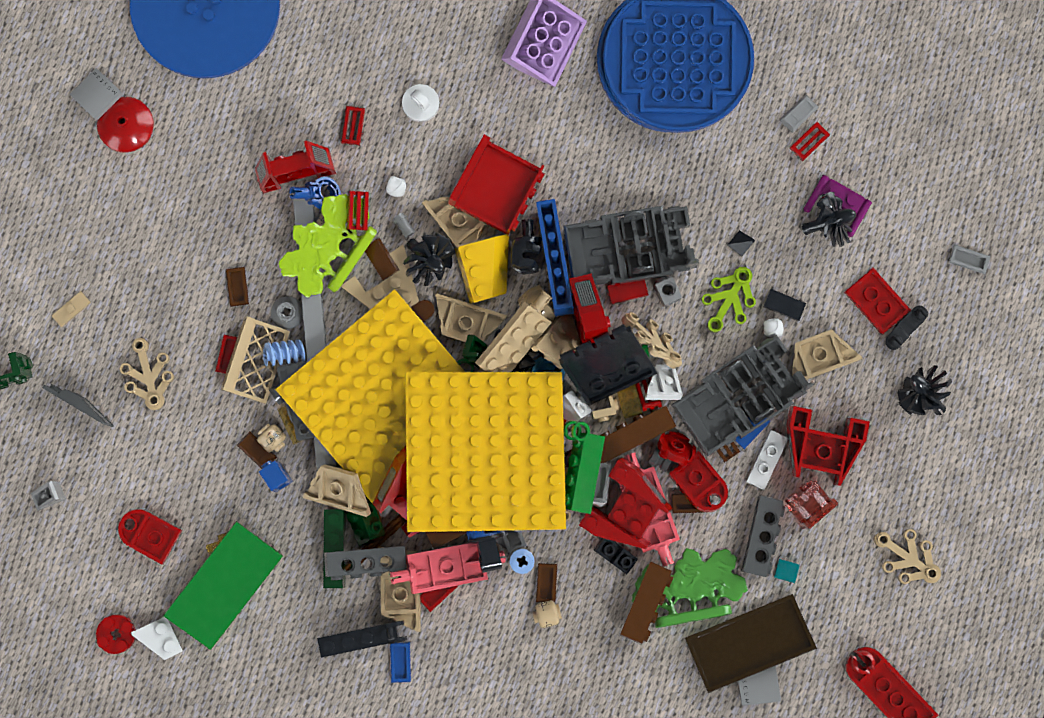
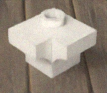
M573 391L563 395V418L567 420L566 423L568 421L579 422L592 412L582 396L577 398Z

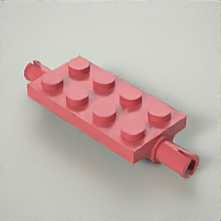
M635 452L631 453L630 456L629 454L623 456L626 460L640 468ZM654 466L645 470L640 468L665 498ZM618 483L619 486H620L621 492H623V490L625 489V487H624L623 485H621L620 483ZM659 509L642 537L651 544L647 549H641L643 553L653 549L657 550L662 567H664L668 563H674L668 546H670V543L680 540L671 513L667 514Z
M467 543L406 555L407 569L390 572V577L398 576V578L391 579V583L394 585L409 581L412 594L488 580L487 572L482 573L477 544ZM503 550L499 551L500 556H505ZM501 558V563H505L506 558Z

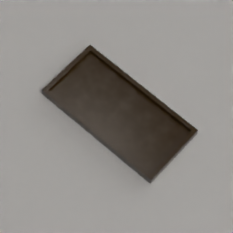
M793 594L685 638L707 693L817 649Z

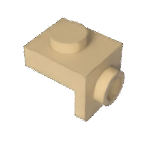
M612 395L607 397L610 408L591 412L593 420L597 419L598 423L608 421L610 416L616 415L619 407L617 399H613Z

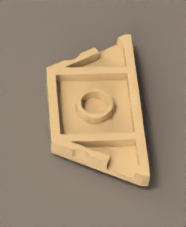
M449 197L422 202V205L456 248L478 241L486 224L449 205Z
M436 294L442 336L466 343L468 335H475L484 342L507 317V315Z
M572 314L557 316L531 347L533 351L539 350L543 353V358L551 361L559 369H562L559 361L561 359L560 354L571 349L576 352V347L581 345Z
M831 329L795 343L792 376L796 372L801 371L806 380L862 360V356Z
M326 464L320 466L316 477L310 483L309 490L303 495L305 499L365 517L371 514L358 474Z
M389 571L380 576L381 615L393 621L404 620V626L421 632L420 593H411L409 581L393 585L391 579L398 578V576L390 577Z

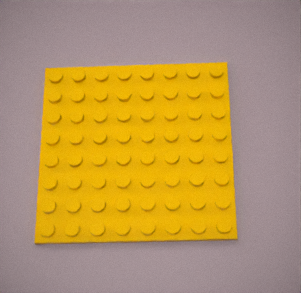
M395 289L275 389L343 470L358 474L364 494L372 503L395 456L406 446L405 372H465Z
M405 372L407 532L566 530L562 372Z

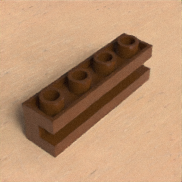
M653 562L649 563L620 636L633 640L642 645L643 641H648L651 631L648 630L650 623L655 624L659 614L655 612L658 604L662 606L666 597L663 594L665 587H670L674 578L670 576L671 570Z

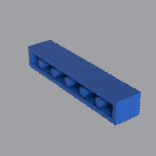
M555 199L536 202L554 314L555 317L574 314Z

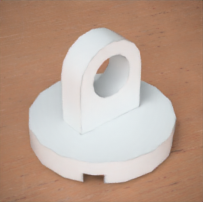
M414 85L407 89L403 95L402 106L404 113L413 121H429L435 117L439 110L438 94L428 85Z

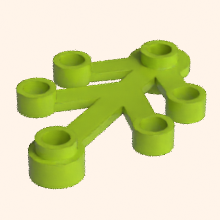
M747 267L737 268L733 275L712 279L711 287L713 289H719L722 285L734 283L730 290L703 295L701 301L706 306L711 305L712 302L725 299L716 316L712 317L707 323V328L710 332L717 333L723 328L722 320L731 304H733L736 314L735 322L737 324L740 323V325L746 322L747 317L743 313L738 296L741 286L745 295V307L752 308L756 304L749 285L752 280V272ZM744 273L746 279L741 280L739 274ZM714 280H718L720 282V286H714ZM704 297H710L711 302L706 303ZM747 299H752L753 305H748ZM739 315H742L744 317L743 322H739L737 320V317ZM712 322H716L718 324L717 329L712 328Z

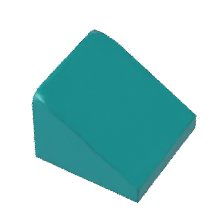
M779 559L774 578L795 583L800 564Z

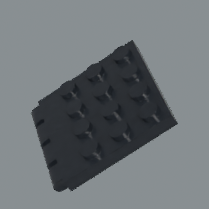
M623 324L612 329L611 335L606 332L594 338L595 343L589 340L577 346L576 352L571 349L560 354V365L588 406L658 374L654 364L630 326L626 327Z

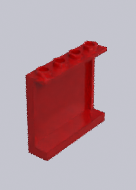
M484 134L449 197L448 204L509 235L511 230L515 232L520 222L517 220L519 215H524L528 207L525 204L528 198L532 200L537 190L534 186L537 182L541 183L545 175L542 172L544 165L541 168L493 144L490 142L491 137Z

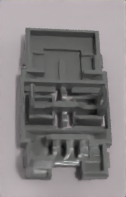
M662 206L601 215V220L592 219L585 220L582 223L563 225L571 278L592 274L596 285L606 284L607 282L615 285L616 283L622 284L660 278L666 275L673 276L677 270L679 272L689 271L690 269L697 268L699 264V259L695 258L694 249H690V245H686L683 250L680 229L690 227L687 206L668 207L663 210ZM624 216V217H622V218L620 219V227H621V233H622L623 242L626 243V242H632V241H634V244H633V245H625V246H622V247H618V243H619V242H622V241H621V235H620V229H619V223H618V217ZM648 231L649 237H654L655 239L654 242L640 243L639 241L646 239ZM656 245V250H652V254L651 252L641 253V247ZM635 248V254L626 256L628 279L624 255H620L619 251Z
M777 335L771 339H766L759 344V347L756 348L753 345L703 378L701 380L702 385L698 384L689 390L690 393L671 405L706 457L724 445L728 446L736 440V437L739 436L742 439L793 405V399L800 398L814 385L813 381L808 383L801 371L796 372L793 376L790 375L779 359L788 350ZM739 358L742 359V361L739 360V361H737L736 363H734L733 365L729 366L730 364H732L733 362H735V361L738 360ZM753 376L755 379L757 377L761 378L762 381L751 388L747 386L752 381ZM765 384L767 387L763 390L765 393L760 392L754 396L752 391ZM742 388L744 392L730 400L729 396ZM747 395L749 400L743 403L741 408L740 406H734V403Z

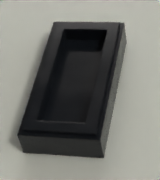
M770 289L763 307L793 320L800 321L806 303Z

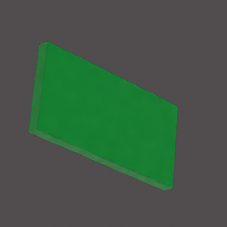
M235 521L163 616L211 650L283 555Z

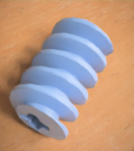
M296 339L294 342L288 340L287 344L285 341H280V343L276 341L272 345L269 342L264 344L263 362L266 367L268 361L271 362L272 366H275L276 360H278L280 365H283V359L286 360L287 364H290L291 359L294 360V363H298V358H301L302 362L305 361V349L300 339Z
M517 549L510 557V566L516 573L525 574L534 567V556L526 549ZM525 556V560L528 563L526 565L523 564L521 567L519 566V562L516 560L517 558Z

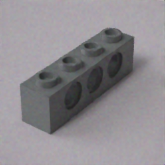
M758 496L741 572L767 577V574L771 573L772 563L770 559L771 555L775 554L777 547L774 541L775 537L779 536L781 525L778 523L780 517H783L785 512L783 501ZM767 512L773 516V520L769 524L764 521V515ZM763 531L767 532L769 536L766 542H762L759 538L760 533ZM758 550L764 553L762 561H757L755 558V553Z
M405 546L324 553L325 576L331 577V580H341L343 575H350L351 578H362V574L370 573V577L382 576V572L389 571L390 574V572L407 569ZM383 556L389 558V564L386 567H383L380 563ZM365 557L370 561V565L366 569L361 566V560ZM345 559L349 560L351 564L350 568L346 571L341 567V563Z

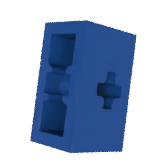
M270 460L261 466L262 470L259 473L272 492H278L293 482L280 462Z

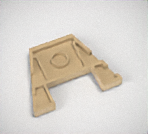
M403 245L389 253L399 268L398 272L365 292L355 276L343 283L341 287L369 309H372L394 289L410 308L417 304L419 299L415 284L412 282V274L409 277L406 276V271L410 268L409 263L403 264L407 258Z

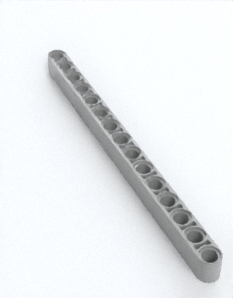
M293 199L295 225L307 226L308 223L316 222L314 205H309L305 199ZM322 293L311 295L309 298L301 294L307 362L327 346ZM315 437L317 471L324 464L338 468L336 460Z

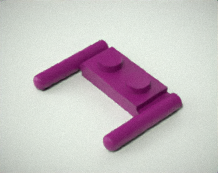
M822 175L803 209L809 213L820 195L835 192V197L841 198L843 201V209H852L856 212V217L850 225L852 232L847 231L848 237H853L872 202L837 181L830 179L828 176Z

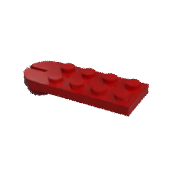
M860 647L853 651L866 664L864 667L857 661L854 655L850 654L847 658L845 669L848 677L887 718H937L939 716L876 649Z

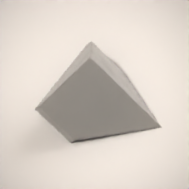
M521 530L502 531L504 536L496 539V543L506 548L508 553L526 546Z

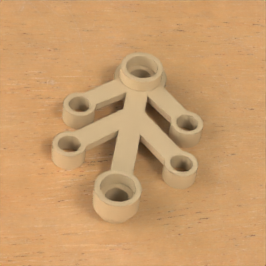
M630 312L624 315L621 319L622 324L626 327L630 326L631 329L635 327L638 330L635 334L641 344L650 346L648 352L652 356L663 358L666 365L672 369L682 365L681 356L673 351L670 344L673 341L672 336L664 332L659 338L656 331L659 325L656 321L652 319L646 324L648 332L638 323L639 318L635 313Z
M137 338L133 341L132 348L138 353L143 374L133 369L128 363L121 364L119 370L122 374L130 375L146 384L148 392L138 388L136 383L131 381L125 384L124 389L128 393H134L145 399V404L149 409L159 410L164 405L165 399L163 394L169 383L174 380V374L170 371L163 372L162 382L157 390L154 382L170 358L166 353H159L157 355V363L151 371L146 354L149 344L145 339ZM139 342L143 344L141 349L137 348ZM162 355L166 356V360L164 362L160 361V357ZM124 366L129 367V371L126 373L123 371ZM168 373L171 374L170 380L165 379V375ZM130 384L134 385V389L132 391L128 390V386ZM153 397L157 398V403L155 404L151 402Z
M907 529L903 533L907 541L909 553L892 542L889 534L886 532H879L874 536L876 546L887 547L904 559L896 562L885 561L882 564L884 572L891 573L896 569L913 566L920 570L910 574L906 572L900 573L898 576L900 583L908 584L910 581L924 579L928 583H935L940 579L941 570L937 565L933 564L931 554L932 543L924 540L919 545L924 554V564L918 559L915 544L917 534L913 529ZM909 531L913 533V537L911 539L907 537V533ZM882 536L886 538L885 543L880 542ZM924 543L929 544V548L927 550L923 548ZM887 563L891 564L892 566L891 570L889 571L885 568ZM930 570H933L935 573L933 577L929 576ZM904 574L908 577L906 582L902 581Z

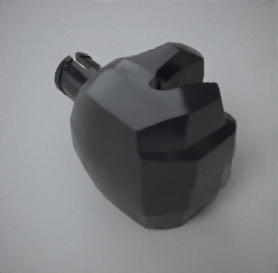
M526 219L522 220V237L515 238L511 247L512 268L522 275L534 274L539 272L540 269L535 260L523 258L525 253H540L541 251L540 244L542 238L534 236V220L528 219V221Z

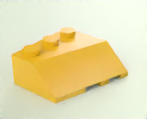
M508 234L454 248L470 304L506 294Z

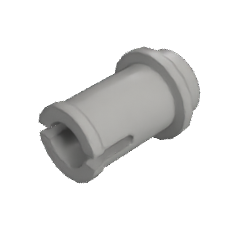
M400 213L393 218L394 224L398 225L404 237L407 238L414 234L415 230L406 219L407 215Z

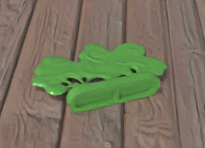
M686 548L682 555V560H678L674 566L675 574L670 575L674 577L670 587H665L663 592L670 605H667L666 602L662 606H657V609L661 607L668 610L669 614L656 619V628L732 614L731 606L729 604L718 606L717 601L720 597H726L731 601H739L743 593L748 591L745 578L732 573L737 557L731 554V551L723 549L714 552L707 562H704L698 552ZM649 564L635 582L636 591L632 594V602L635 600ZM717 589L718 595L715 596L714 590ZM673 596L675 597L674 602L671 601V598ZM703 597H708L712 602V607L697 610L696 602ZM687 598L691 604V611L677 613L674 605L679 599Z

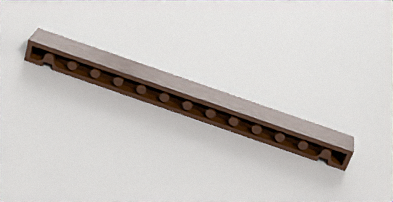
M656 406L654 409H650V414L644 416L642 413L634 417L633 423L627 425L624 422L616 426L617 431L611 434L609 431L601 434L600 436H604L605 440L600 463H606L675 428L676 424L667 406L662 408ZM572 449L564 453L565 468L569 467V457L571 456ZM468 531L426 532L433 549H437L466 534Z

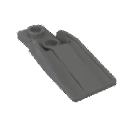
M303 361L277 367L280 385L307 362ZM284 400L289 418L294 425L296 439L302 441L315 438L314 434Z
M53 384L51 386L43 385V389L104 425L114 427L83 396L70 390H62Z

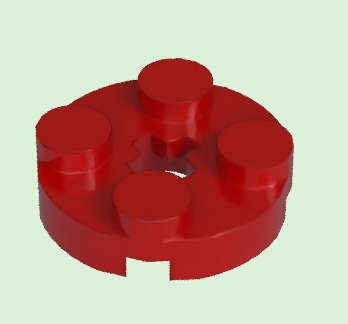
M670 431L669 434L663 433L657 443L658 454L661 458L669 459L681 466H686L688 462L692 461L696 453V447L694 444L692 446L689 443L690 439L674 431Z
M120 614L105 617L99 623L96 630L97 645L110 654H120L127 651L136 640L131 632L136 631L131 620ZM119 629L118 633L121 634V637H117L115 640L111 632Z

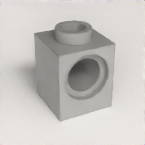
M665 276L657 280L654 289L663 308L682 299L673 277L668 278ZM669 286L672 289V294L665 295L662 288Z

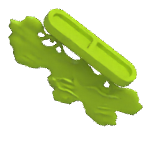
M347 194L323 198L321 208L325 221L323 225L319 226L316 222L308 223L307 226H293V239L299 245V249L287 252L279 261L282 276H297L298 291L307 298L311 295L322 293V280L327 275L332 276L327 287L335 293L342 286L377 233V230L371 226H368V229L364 230L360 236H357L356 230H350L352 231L350 233L346 229V222L348 220ZM357 196L354 197L353 219H356ZM361 198L360 224H362L363 198ZM351 238L355 244L346 255L340 251L339 244L343 239ZM340 256L344 260L335 272L329 263ZM322 268L326 271L322 273L319 269Z

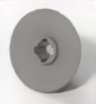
M290 296L279 298L271 308L273 322L282 329H292L298 326L303 319L301 302ZM286 308L291 310L289 316L283 314Z

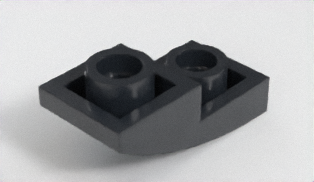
M601 538L594 548L596 553L626 575L638 560V558L616 542Z

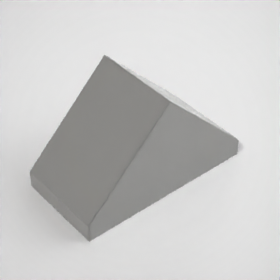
M49 481L31 493L37 511L66 500L58 481Z

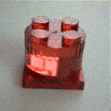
M812 480L803 483L799 487L800 492L792 493L784 500L787 503L785 506L799 521L798 525L802 529H811L838 505L834 498H830L818 483Z

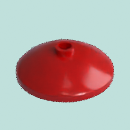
M120 97L97 120V131L103 143L110 149L123 153L133 152L143 147L149 141L154 129V120L149 108L140 100L132 97ZM121 119H125V123L120 124L119 122Z

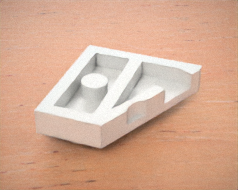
M656 365L655 368L658 374L652 376L645 400H681L683 394L676 369H672L667 365Z
M165 617L131 632L133 637L163 660L183 652L168 619Z

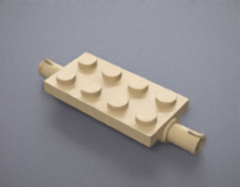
M542 291L533 304H527L526 302L522 304L475 362L480 367L477 372L513 371L552 323L541 312L549 301L552 300L550 295Z

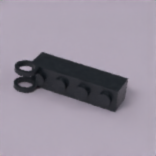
M404 620L319 637L317 640L320 656L323 658L408 640L407 636L399 637L397 626L404 625Z

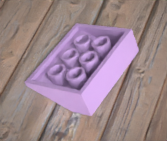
M530 0L501 60L513 68L555 87L587 21L556 0Z

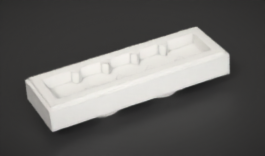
M770 430L746 480L747 483L765 490L788 441L787 437Z

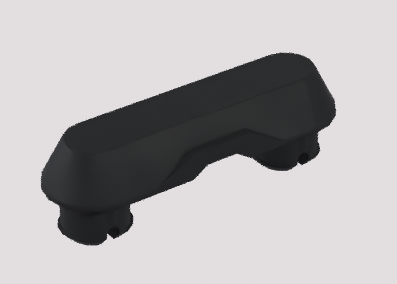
M919 305L905 315L887 336L886 346L891 350L900 348L928 317L927 309Z

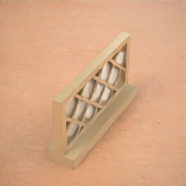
M248 316L244 317L220 390L266 404L270 394L269 389L272 387L279 362L276 360L275 366L272 369L271 362L269 363L268 361L267 366L271 375L270 378L263 381L258 371L266 366L264 365L257 369L252 360L261 354L263 356V349L258 340L268 336L272 344L274 341L270 334L277 331L284 334L282 341L287 342L290 331ZM256 324L263 326L266 332L265 335L256 338L254 334ZM256 342L260 353L251 357L248 347ZM250 360L254 371L245 375L242 365ZM256 372L260 383L251 387L246 377ZM244 379L248 389L242 392L234 390L236 383ZM262 385L265 390V397L263 399L256 397L252 389Z

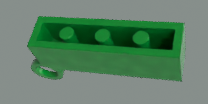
M568 421L564 425V436L566 439L572 440L573 446L571 456L569 457L568 473L565 478V506L567 510L591 514L605 437L590 434V428L585 422ZM571 424H574L571 429L572 437H570L567 430ZM580 425H583V426H584V428H585V433H582V429H581V426H580Z

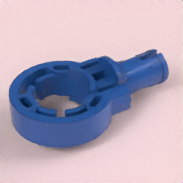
M320 177L313 182L305 183V187H291L289 194L294 195L289 196L291 199H305L309 205H314L321 210L324 198L321 194V186H327L330 196L336 197L341 195V190L333 179Z

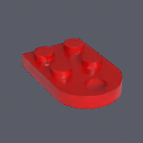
M699 451L695 453L692 461L688 462L686 466L679 465L668 475L692 505L700 511H717L727 500L728 488L725 481ZM713 495L719 497L720 503L717 505L711 504L709 497Z
M140 509L126 513L118 526V533L124 544L161 565H164L182 532L181 529L158 516ZM128 519H133L135 522L132 530H128L125 526Z

